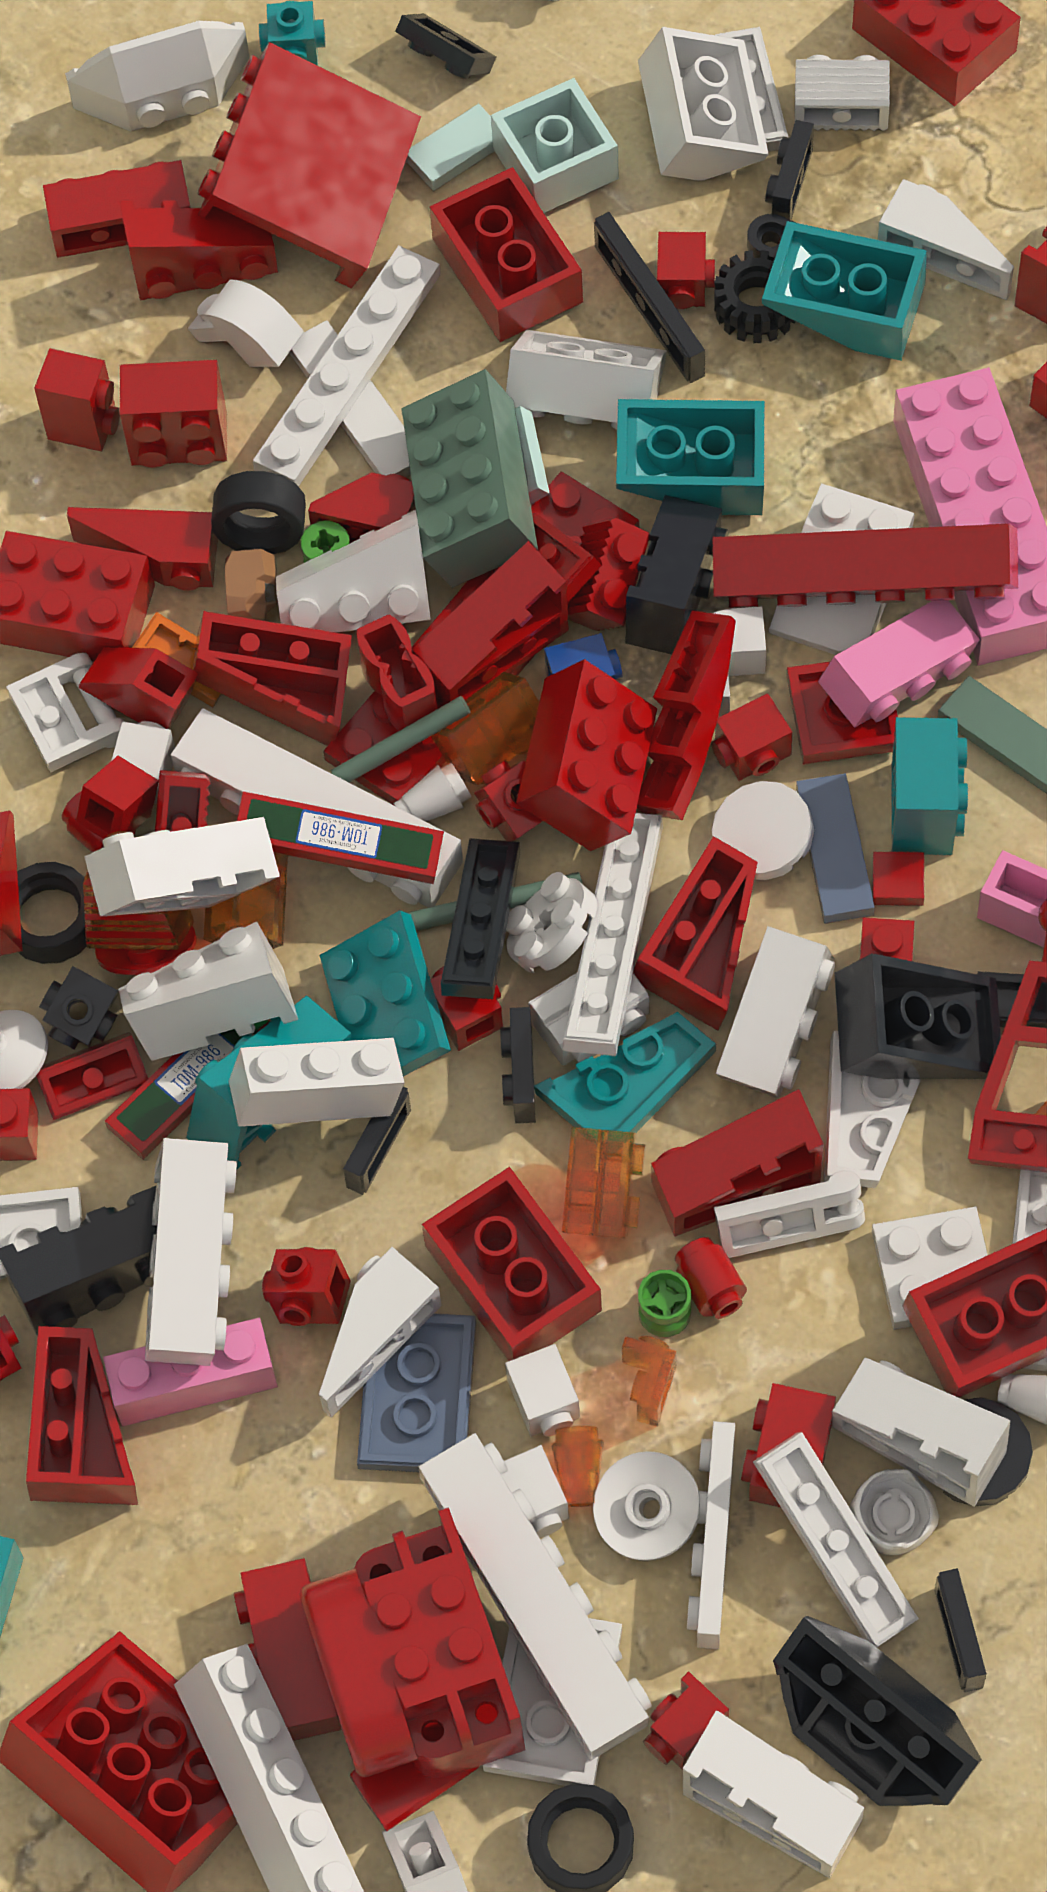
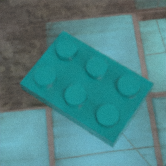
M399 910L319 955L338 1022L351 1032L350 1041L394 1038L403 1077L451 1051L411 914Z

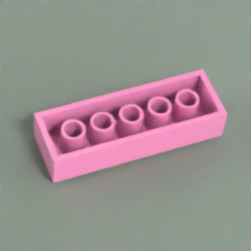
M990 367L897 389L893 421L929 526L1009 523L1017 528L1018 589H1005V597L996 599L974 598V590L955 591V601L960 615L980 639L973 650L977 665L1047 649V526Z

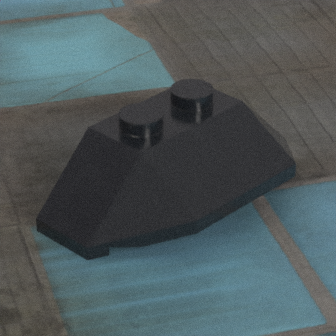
M805 1616L773 1659L776 1674L780 1676L782 1695L792 1733L879 1806L948 1805L982 1761L955 1711L866 1639L810 1616Z

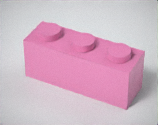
M949 600L931 601L835 655L818 682L854 728L871 718L875 722H879L889 716L899 706V702L909 697L912 701H915L928 693L936 684V680L943 676L948 680H952L964 672L972 663L969 656L980 639Z
M260 1317L226 1326L224 1351L215 1350L210 1366L145 1361V1346L103 1357L114 1408L122 1427L278 1387Z

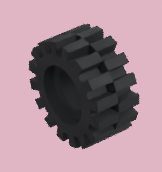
M753 250L745 251L744 261H741L736 254L730 258V267L723 264L719 269V276L715 278L714 311H716V319L719 325L724 323V331L729 335L737 330V340L745 342L747 334L753 335V343H761L762 335L767 334L771 342L777 339L778 329L785 335L790 331V323L795 324L796 322L765 305L751 306L739 299V294L746 289L766 287L774 260H769V251L761 250L760 258H754Z

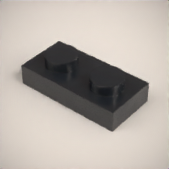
M424 13L402 15L395 30L396 33L409 40L408 46L412 50L425 56L432 57L434 55L446 62L444 66L446 70L462 78L490 73L497 56Z
M796 120L791 137H782L777 156V164L782 166L778 176L771 174L765 195V202L772 204V214L792 220L813 152L814 123Z
M530 1007L510 1008V1027H500L502 1058L512 1059V1074L502 1075L503 1105H513L515 1124L536 1123Z

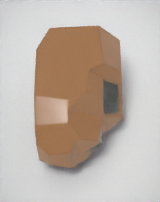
M262 549L231 551L225 558L228 615L266 621L267 613L278 604L276 592L277 570L273 554Z

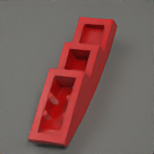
M692 611L657 686L653 698L663 708L654 725L648 756L653 762L641 786L637 808L643 814L662 815V817L683 820L702 773L720 712L729 672L736 620L732 616Z

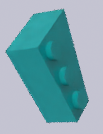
M307 995L294 1005L298 1020L283 1024L279 1016L271 1018L268 1025L255 1035L250 1033L243 1036L237 1042L232 1052L221 1061L212 1060L206 1064L195 1079L197 1087L186 1138L195 1141L228 1143L227 1160L236 1161V1170L242 1165L239 1161L240 1153L257 1136L266 1142L276 1132L275 1127L271 1124L238 1126L229 1079L240 1048L350 1041L351 1032Z

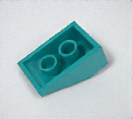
M787 221L762 296V304L854 351L902 361L925 286L927 250Z
M618 399L616 489L663 501L664 496L667 495L722 508V515H762L764 497L765 401Z

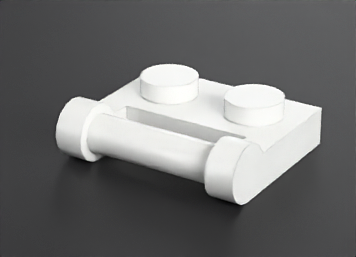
M87 653L74 654L6 686L14 706L50 773L104 747L114 748L121 724L125 722L122 718L116 717L111 706L79 688L98 726L86 731L62 685L73 682L79 687L81 680L93 664Z

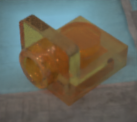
M640 1336L638 1340L625 1337L622 1345V1362L647 1370V1372L638 1370L630 1395V1401L637 1402V1421L658 1427L676 1371V1351L669 1349V1345L664 1341L651 1336Z

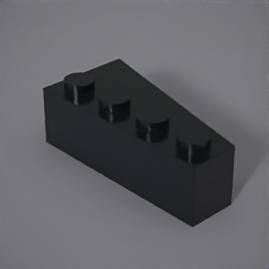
M156 1186L131 1195L127 1201L128 1208L118 1211L114 1207L106 1208L104 1206L87 1213L85 1220L80 1226L71 1231L60 1232L58 1227L54 1226L39 1232L36 1236L39 1243L17 1252L13 1243L0 1248L1 1265L37 1337L38 1326L72 1328L77 1323L78 1318L95 1309L104 1311L116 1306L124 1299L126 1293L143 1284L145 1286H153V1278L150 1277L149 1270L153 1235L157 1231V1226L152 1225Z

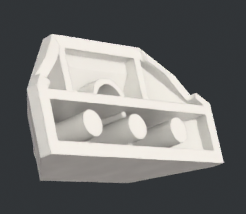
M196 21L109 46L88 59L80 68H73L65 73L73 108L131 132L145 127H155L162 122L182 116L200 114L207 109L217 107L250 58L243 22L227 24L221 21Z

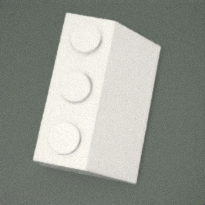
M662 27L638 59L661 175L704 181L765 160L769 154L744 40Z
M526 330L510 351L506 393L514 400L515 408L521 406L531 411L533 417H544L545 412L562 414L565 421L574 424H591L593 419L611 422V427L617 429L618 399L657 400L667 350Z

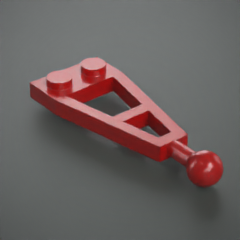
M1047 899L1041 904L1038 912L1039 923L1044 931H1046L1042 962L1029 960L978 1099L968 1153V1160L971 1164L1047 1172V1116L996 1110L1019 1046L1047 1049V1028L1026 1026L1041 983H1047Z

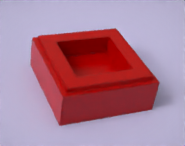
M873 851L874 905L924 906V852Z

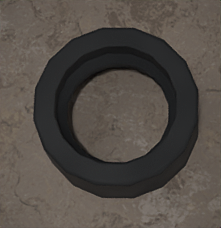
M245 471L230 475L218 484L214 492L211 517L213 533L222 544L235 551L262 549L271 554L286 552L297 545L304 534L305 494L296 483L282 475L266 471ZM262 509L274 512L278 516L270 518L253 517L239 511Z
M58 862L35 863L19 870L17 874L20 909L31 896L44 890H61L74 896L78 904V916L66 930L50 936L30 934L21 925L23 951L18 953L25 959L41 964L61 963L79 955L89 945L86 942H91L93 939L86 938L85 931H96L98 928L85 927V925H98V920H85V914H98V909H84V907H97L96 903H84V896H94L93 892H83V890H91L90 885H83L87 879L73 867Z
M573 1783L553 1790L538 1803L528 1823L527 1846L534 1871L549 1888L557 1892H607L624 1877L633 1859L634 1831L626 1808L612 1793L595 1785ZM575 1808L591 1809L601 1814L610 1824L614 1835L613 1850L608 1860L597 1870L585 1874L571 1873L561 1868L551 1857L547 1846L548 1832L553 1822L564 1812Z

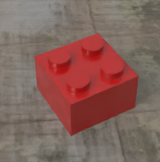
M217 360L120 365V418L131 466L143 465L156 468L174 463L207 465L213 461H227V410Z

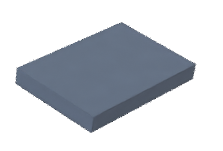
M433 1314L363 1385L357 1457L358 1469L419 1472L418 1466L468 1437L476 1332L475 1316Z

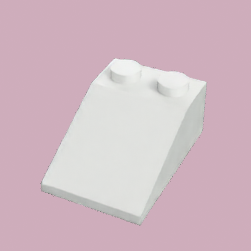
M821 483L801 533L913 528L914 513ZM875 594L856 595V604L827 605L826 597H807V606H777L769 633L837 655L875 633L887 603H876Z

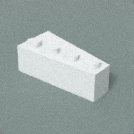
M163 1138L154 1175V1183H157L153 1203L152 1225L157 1226V1231L153 1235L149 1272L150 1277L153 1278V1287H150L148 1295L145 1361L210 1366L215 1350L224 1351L227 1320L226 1318L217 1317L218 1297L227 1298L230 1265H220L222 1245L231 1244L233 1231V1213L224 1212L225 1193H234L237 1167L236 1161L227 1160L228 1143Z

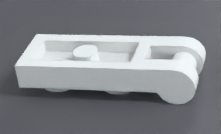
M843 1170L834 1173L826 1182L714 1207L720 1245L727 1256L732 1258L859 1228L865 1221L864 1205L858 1199L861 1195L860 1178L853 1171Z

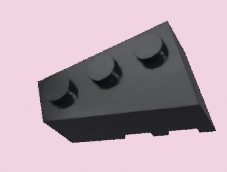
M664 496L649 535L651 542L647 555H641L637 571H641L637 587L630 585L626 594V644L672 655L691 612L697 611L701 598L708 600L713 589V570H710L713 560V537L728 536V529L721 528L722 508L672 496Z

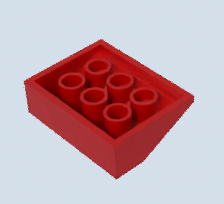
M119 1631L10 1720L0 1748V1763L147 1892H173L197 1871L235 1828L238 1822L174 1686L178 1680Z

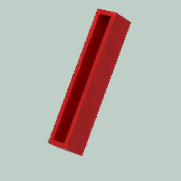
M1009 523L713 537V594L718 599L729 601L730 609L758 607V599H777V606L801 607L807 606V597H826L827 605L856 604V595L874 594L876 603L905 602V593L924 592V599L926 601H947L955 599V591L974 590V598L996 599L1005 597V589H1018L1017 528Z

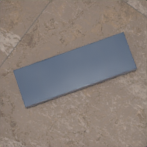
M846 773L796 781V791L808 806L814 825V835L809 854L824 923L874 916L875 906Z

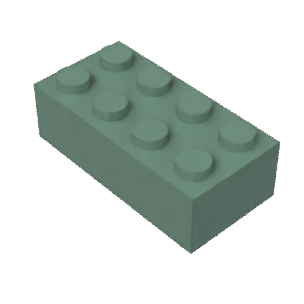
M484 369L401 408L422 555L429 565L453 588L502 566L528 541L538 550L514 400L490 373Z

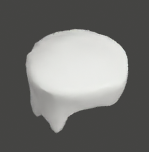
M887 1469L873 1474L856 1490V1494L849 1506L877 1553L884 1555H902L914 1550L938 1526L939 1514L931 1492L917 1475L906 1469Z

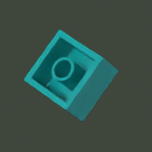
M896 717L891 763L892 852H924V855H952L955 836L964 837L965 814H967L968 784L964 783V768L967 767V738H958V718Z

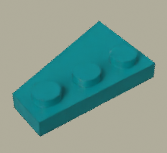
M676 1012L624 1039L623 1044L618 1046L616 1056L601 1055L595 1059L591 1056L575 1064L576 1068L554 1080L550 1077L534 1085V1091L540 1099L607 1156L612 1158L716 1052V1043L679 1012Z

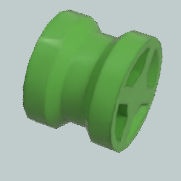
M319 521L310 525L301 537L303 562L305 563L330 551L329 546L332 547L331 550L333 552L350 544L346 530L340 524L332 521Z

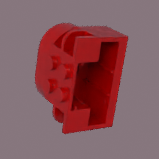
M449 1507L438 1511L441 1526L405 1537L403 1530L393 1533V1542L373 1548L362 1554L353 1569L306 1584L300 1590V1600L357 1774L362 1777H370L412 1762L415 1768L424 1776L442 1778L526 1750L521 1717Z

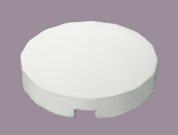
M768 781L744 785L726 797L715 814L712 827V836L758 862L754 880L763 881L784 876L794 869L793 864L798 862L801 856L804 859L810 850L814 835L811 812L797 791L782 783Z

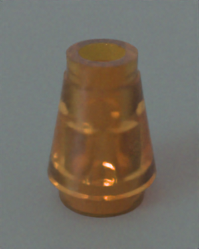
M570 1426L556 1429V1442L550 1445L561 1489L568 1502V1507L593 1506V1503H595V1492L600 1479L604 1440L598 1437V1427Z

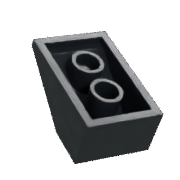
M873 953L835 972L841 1072L880 1079L987 1078L1001 1039L996 978Z

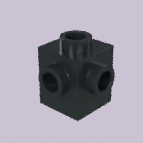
M72 966L63 984L55 980L52 982L39 1006L47 1011L43 1021L52 1026L48 1036L75 1050L79 1042L90 1047L94 1038L103 1042L118 1016L110 1011L119 995V991ZM75 1003H84L88 1007L87 1015L80 1020L72 1019L69 1014L70 1008Z

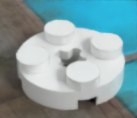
M555 872L548 876L543 882L541 889L525 905L516 906L509 912L506 931L509 932L507 939L509 956L523 969L531 973H535L533 968L537 966L548 971L565 962L580 947L588 935V932L582 926L586 921L587 914L595 919L597 912L595 895L580 881L574 878H567L561 872Z

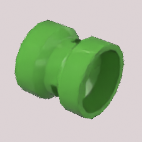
M658 1270L650 1273L642 1280L638 1289V1312L642 1326L649 1333L658 1337L677 1335L687 1327L691 1319V1289L687 1280L681 1274L672 1270Z

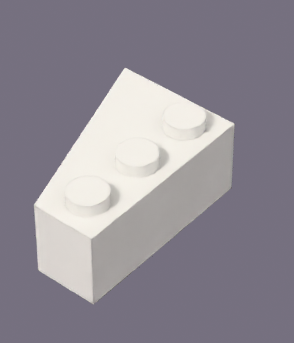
M416 509L403 515L402 519L375 532L372 530L361 535L360 539L333 552L330 550L276 576V592L281 624L329 632L357 630L388 614L396 618L401 624L431 620Z
M717 1710L683 1767L684 1796L828 1878L832 1876L863 1818L864 1807L857 1803L859 1798L850 1789L833 1781L826 1783L811 1773L803 1763L779 1752Z

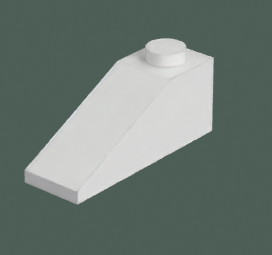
M903 179L879 221L878 240L927 250L926 269L1007 300L1011 293L1014 266L947 196L938 193L930 186L917 185Z
M393 1247L382 1257L376 1255L368 1260L357 1275L358 1281L355 1283L319 1392L323 1411L330 1418L442 1306L439 1287Z

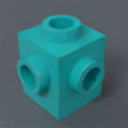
M285 1L283 3L267 4V23H259L261 52L271 42L318 66V48L326 47L324 19L315 20L313 1Z

